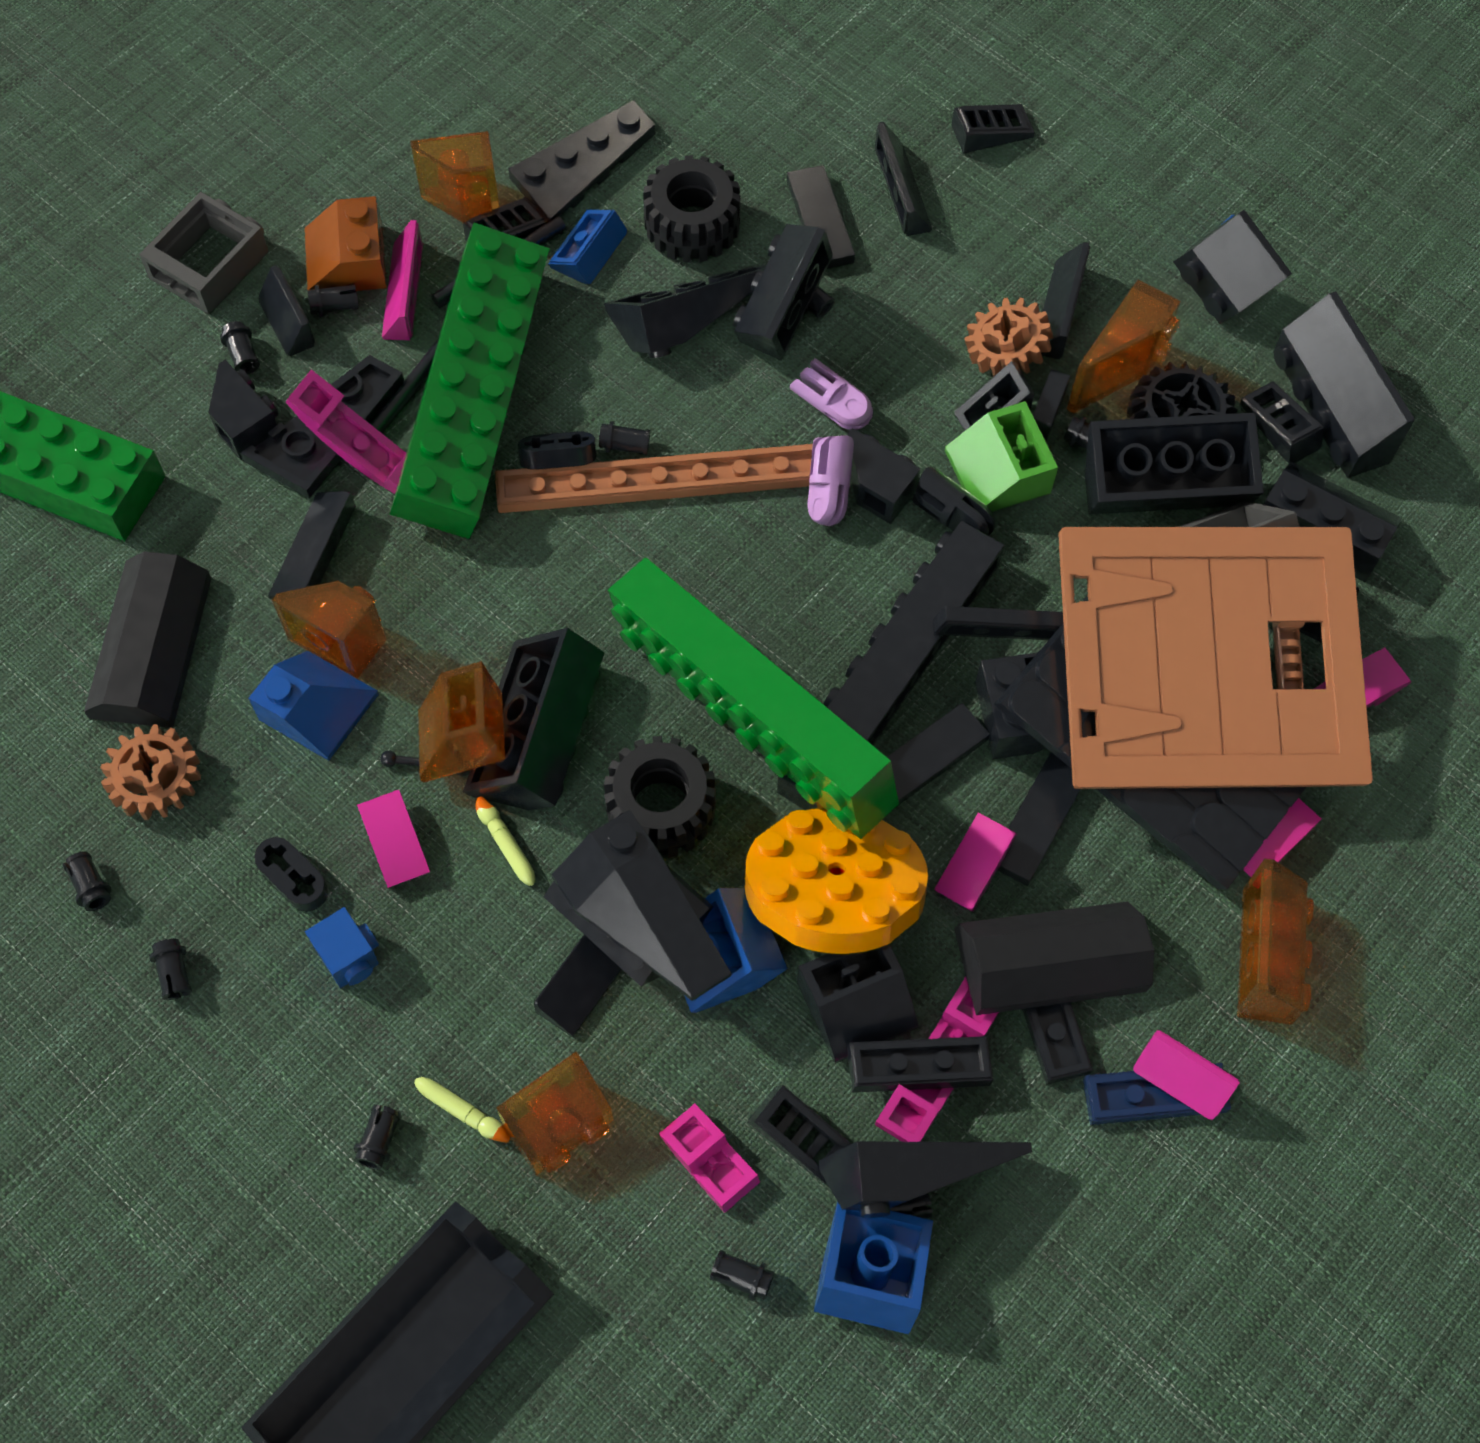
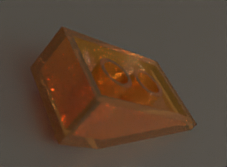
M1137 280L1081 361L1067 410L1075 413L1139 380L1143 374L1147 375L1155 362L1161 365L1172 347V343L1169 341L1172 339L1181 321L1175 317L1181 301Z

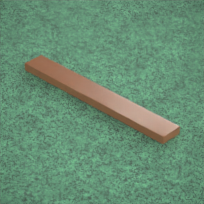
M813 444L593 462L582 466L539 470L527 468L495 471L498 512L508 513L809 487Z

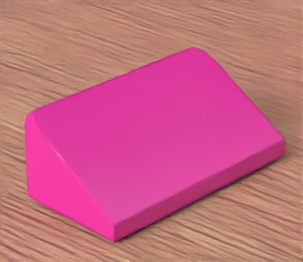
M977 813L934 890L974 912L1014 842L1017 833Z
M1156 1030L1133 1066L1136 1074L1209 1120L1217 1117L1240 1083L1237 1078L1161 1030Z

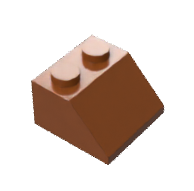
M376 196L336 200L305 227L307 290H314L315 285H319V289L354 283L356 291L387 288L383 225Z

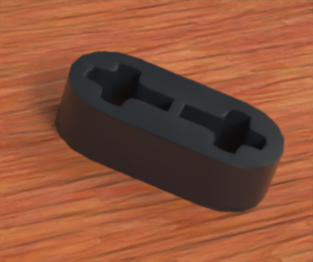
M1053 369L1050 371L1033 414L1045 441L1048 440L1071 375Z
M584 431L532 435L518 442L520 464L522 467L531 470L582 466L592 463L597 457L595 437L593 434Z
M273 837L261 842L256 849L254 857L255 864L263 877L299 911H313L322 906L326 901L328 889L321 873L286 839ZM272 853L283 856L289 867L285 872L277 864L270 863L268 857ZM299 877L305 884H312L315 892L310 896L305 893L300 894L294 880Z

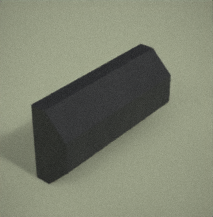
M144 551L126 560L84 710L89 719L148 726L156 724L159 727L165 728L174 727L212 579L207 569L179 555Z
M1128 901L958 923L954 929L976 1015L1147 992L1153 986L1154 947L1144 915Z

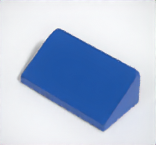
M586 210L551 258L548 265L551 269L581 283L591 284L627 234V228L615 210Z

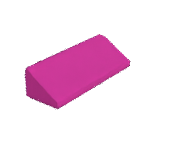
M410 220L393 245L382 338L385 340L410 341L413 335L423 242L417 220Z

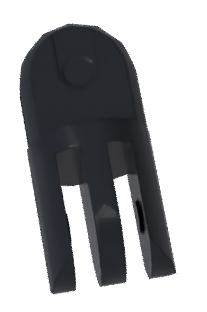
M933 467L924 469L912 499L914 504L952 531L955 530L960 521H963L987 536L995 529V517L993 512L984 503L938 469Z

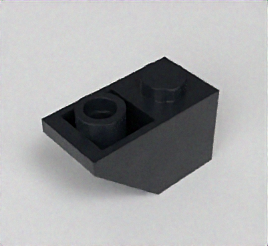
M225 359L218 365L208 412L218 436L242 460L240 453L251 444L256 447L269 437L268 432L277 425L275 417L279 413L266 395L259 397L254 392L255 386L246 372L242 369L236 372Z
M852 428L848 436L853 438L854 442L851 482L856 503L891 524L916 492L921 468L916 466L907 456L897 455L885 448L873 436L863 435Z

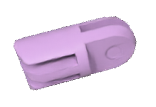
M816 358L810 362L811 368L807 367L800 373L802 382L799 379H795L790 384V389L842 428L861 430L869 424L872 418L873 409L869 398Z
M848 435L817 437L813 440L808 512L811 519L820 525L833 526L838 524L843 519L847 510L854 450L853 438Z

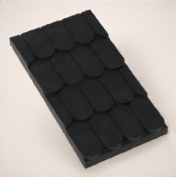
M1088 595L1083 599V601H1088ZM1062 624L994 705L1072 769L1064 624ZM1081 711L1083 738L1096 736L1095 712ZM1306 787L1125 788L1097 790L1214 887L1227 890L1237 878L1238 873L1248 864L1264 843L1263 841L1268 838L1288 812L1289 807H1292Z

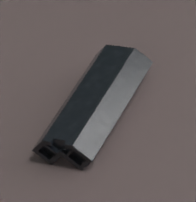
M455 1201L241 1428L253 1443H419L554 1294L524 1262L507 1250L477 1217Z

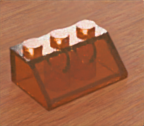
M1264 858L1243 889L1237 1017L1292 1025L1304 1011L1308 1010L1311 1001V986L1305 983V968H1308L1311 963L1312 942L1306 940V925H1310L1312 921L1314 902L1312 898H1307L1308 882L1273 859Z

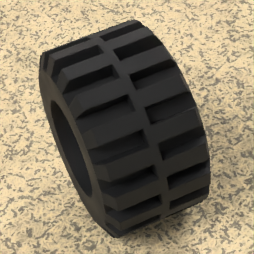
M693 155L685 156L684 160H678L677 157L670 159L669 165L661 164L656 168V174L649 175L647 186H644L643 191L644 221L647 237L650 242H655V249L660 253L667 251V257L673 260L681 257L683 262L691 263V259H699V262L708 261V256L710 255L716 258L722 255V248L729 249L733 245V238H737L739 233L741 195L739 183L734 181V174L730 170L724 171L723 164L718 161L710 163L708 157L701 156L700 159H693ZM688 206L704 208V210L697 212H686L680 209Z
M652 736L653 743L645 744L644 739L635 741V749L633 751L625 747L619 752L620 762L612 760L608 767L609 776H605L604 781L606 812L608 821H611L630 810L658 852L667 851L668 858L678 856V848L683 847L686 852L695 847V838L702 841L708 834L707 825L712 826L715 818V777L713 771H709V762L703 755L697 758V748L690 743L686 748L681 747V739L671 737L670 743L662 742V736ZM654 783L672 784L686 795V798L679 806L666 812L649 811L635 801L636 796L642 789Z

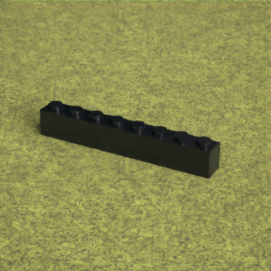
M960 521L953 533L946 531L935 548L934 552L937 554L931 563L926 561L922 563L913 579L915 586L909 594L902 592L891 609L892 618L887 625L880 623L869 639L868 645L871 647L864 657L857 655L853 659L845 674L848 678L841 689L834 687L826 697L823 705L871 745H874L949 637V635H937L934 633L933 619L945 606L970 607L999 566L1004 545L963 521ZM787 775L783 778L778 776L777 793L804 810L824 809L818 802L814 805L807 802L797 791L796 783Z

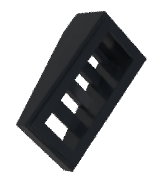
M1022 104L961 106L954 108L951 126L963 154L1034 138L1035 132ZM1017 118L1020 126H1013L1011 119ZM1003 121L1005 127H1000L998 122Z
M524 197L469 219L463 223L466 241L474 222L501 231L499 228L503 226L506 229L503 231L504 233L522 239L549 222V220L527 197ZM527 212L533 220L527 222L521 214ZM515 219L519 225L514 227L510 221Z
M1274 381L1241 398V406L1247 413H1255L1256 425L1288 463H1296L1322 447L1324 427ZM1274 400L1275 404L1266 409L1262 408L1263 405ZM1284 413V415L1274 419L1275 416ZM1291 425L1294 426L1291 429L1286 430V428L1290 427Z
M784 1085L776 1086L747 1122L824 1184H826V1181L819 1170V1165L813 1160L815 1155L827 1140L834 1144V1146L825 1157L851 1145L849 1141ZM783 1104L788 1110L777 1124L773 1126L769 1120ZM798 1116L803 1122L788 1139L784 1132ZM813 1128L818 1134L803 1152L798 1146Z

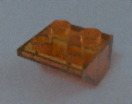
M480 661L441 673L418 710L419 773L423 783L505 760L502 692L483 662Z

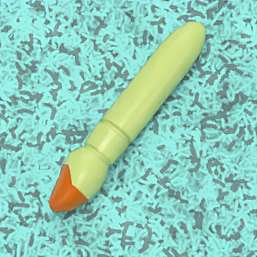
M478 797L475 806L479 819L488 826L492 837L518 878L528 886L534 885V870L511 832L507 829L502 819H500L499 811L484 797Z
M419 1077L415 1079L414 1084L424 1097L472 1128L478 1129L481 1136L502 1143L510 1141L508 1131L497 1119L489 1116L486 1117L479 1109L429 1078Z

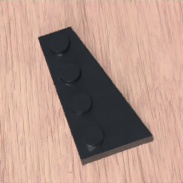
M633 100L508 169L510 180L551 221L557 216L560 217L569 207L575 208L584 199V193L595 183L600 185L609 177V170L618 162L624 163L655 135V124Z
M369 355L331 385L344 395L341 401L370 424L403 383L404 377L403 373ZM298 416L285 425L280 422L268 432L269 437L256 447L251 444L240 453L245 463L309 499L342 459V457L317 437Z

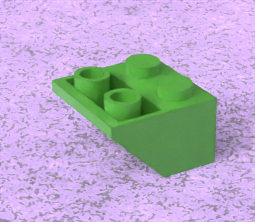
M1026 401L988 412L945 446V453L961 487L984 503L992 512L1050 494L1052 491L1058 466Z

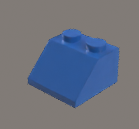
M718 888L705 898L714 907L702 925L729 968L731 977L693 1001L685 996L691 1013L700 1012L758 990L788 969L772 930L759 922L749 907L745 888Z
M837 1201L821 1267L814 1312L909 1335L921 1310L933 1220L891 1210L889 1216L863 1218L861 1217L860 1210H842Z

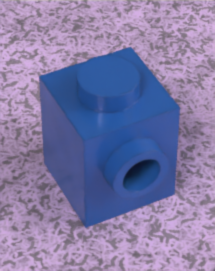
M345 907L305 931L312 946L340 989L348 983L349 985H355L362 982L373 972L372 968L379 964L373 952V949L379 946L376 938L366 923L357 927Z

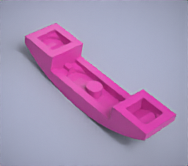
M311 369L286 400L288 406L317 437L340 457L368 478L395 494L407 452L403 451L341 401L344 395Z
M965 977L929 1039L986 1036L999 1012L976 1015L967 978ZM899 1084L876 1120L875 1125L902 1142H921L954 1088L908 1090Z

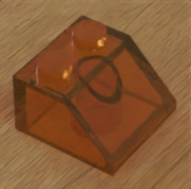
M488 131L410 141L421 198L462 223L485 212H492L493 209L500 207Z
M334 581L277 593L272 599L288 640L357 679L386 642L381 624L382 621L375 606V599L369 592L359 586L350 588L340 581Z
M577 1052L496 1107L503 1127L536 1176L545 1169L548 1173H552L562 1167L571 1158L570 1151L584 1141L587 1145H591L601 1139L610 1130L608 1124L614 1121L611 1107Z

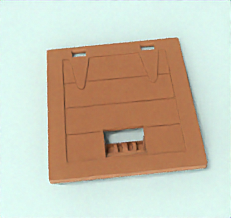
M1064 527L1059 531L1072 782L1074 788L1366 786L1372 783L1350 528ZM1073 578L1087 579L1088 601L1075 603ZM1268 622H1272L1277 689H1273ZM1306 622H1321L1326 689H1304L1300 628ZM1081 711L1095 712L1096 736L1083 738Z

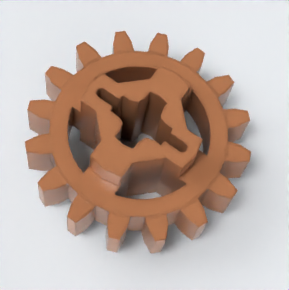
M1004 298L1002 306L998 308L993 303H989V312L987 314L981 312L975 314L978 324L972 323L967 325L969 336L965 337V343L972 364H978L981 373H985L991 368L993 377L1011 361L1016 362L1018 367L1027 374L1030 372L1029 364L1031 362L1043 363L1041 352L1051 351L1049 340L1053 339V333L1046 311L1040 312L1038 304L1035 302L1026 307L1024 298H1019L1015 305H1010L1008 298Z
M153 724L150 734H144L140 727L134 728L135 738L129 740L121 735L118 739L122 747L119 750L107 749L106 753L112 760V763L101 764L100 769L107 777L101 781V784L106 792L110 793L108 797L116 808L122 806L127 816H133L139 809V813L144 820L150 819L153 810H158L163 818L168 817V806L173 804L181 810L184 805L180 797L183 794L188 796L195 795L196 792L190 781L201 780V774L197 767H194L200 763V760L195 751H191L193 747L186 737L179 739L180 737L175 729L170 728L163 735L156 724ZM150 762L153 764V766H152V771H153V773H151V776H152V779H153L152 782L149 780V778H150V773H149V771H151V768H150V765H149ZM143 793V794H146V795H148V796H141V795H136V794Z

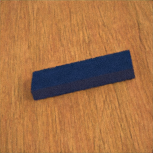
M1222 1063L1215 1064L1219 1068L1223 1069ZM1134 1071L1085 1075L1083 1078L1090 1125L1201 1115ZM1230 1099L1219 1113H1226L1231 1109Z

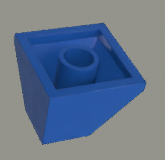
M306 651L275 664L248 699L259 721L329 761L379 693L378 690L315 654Z

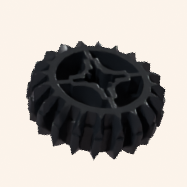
M1185 361L1180 368H1176L1169 362L1164 367V370L1155 366L1149 375L1143 374L1137 386L1131 392L1126 413L1130 419L1178 417L1183 407L1186 408L1183 416L1237 414L1238 409L1234 407L1236 395L1227 394L1229 390L1228 383H1217V372L1206 375L1203 373V365L1193 370L1189 369L1187 361Z

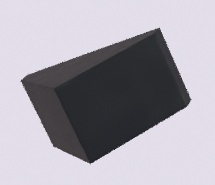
M1011 361L954 413L965 431L988 412L1026 401L1031 410L1034 392L1017 363Z

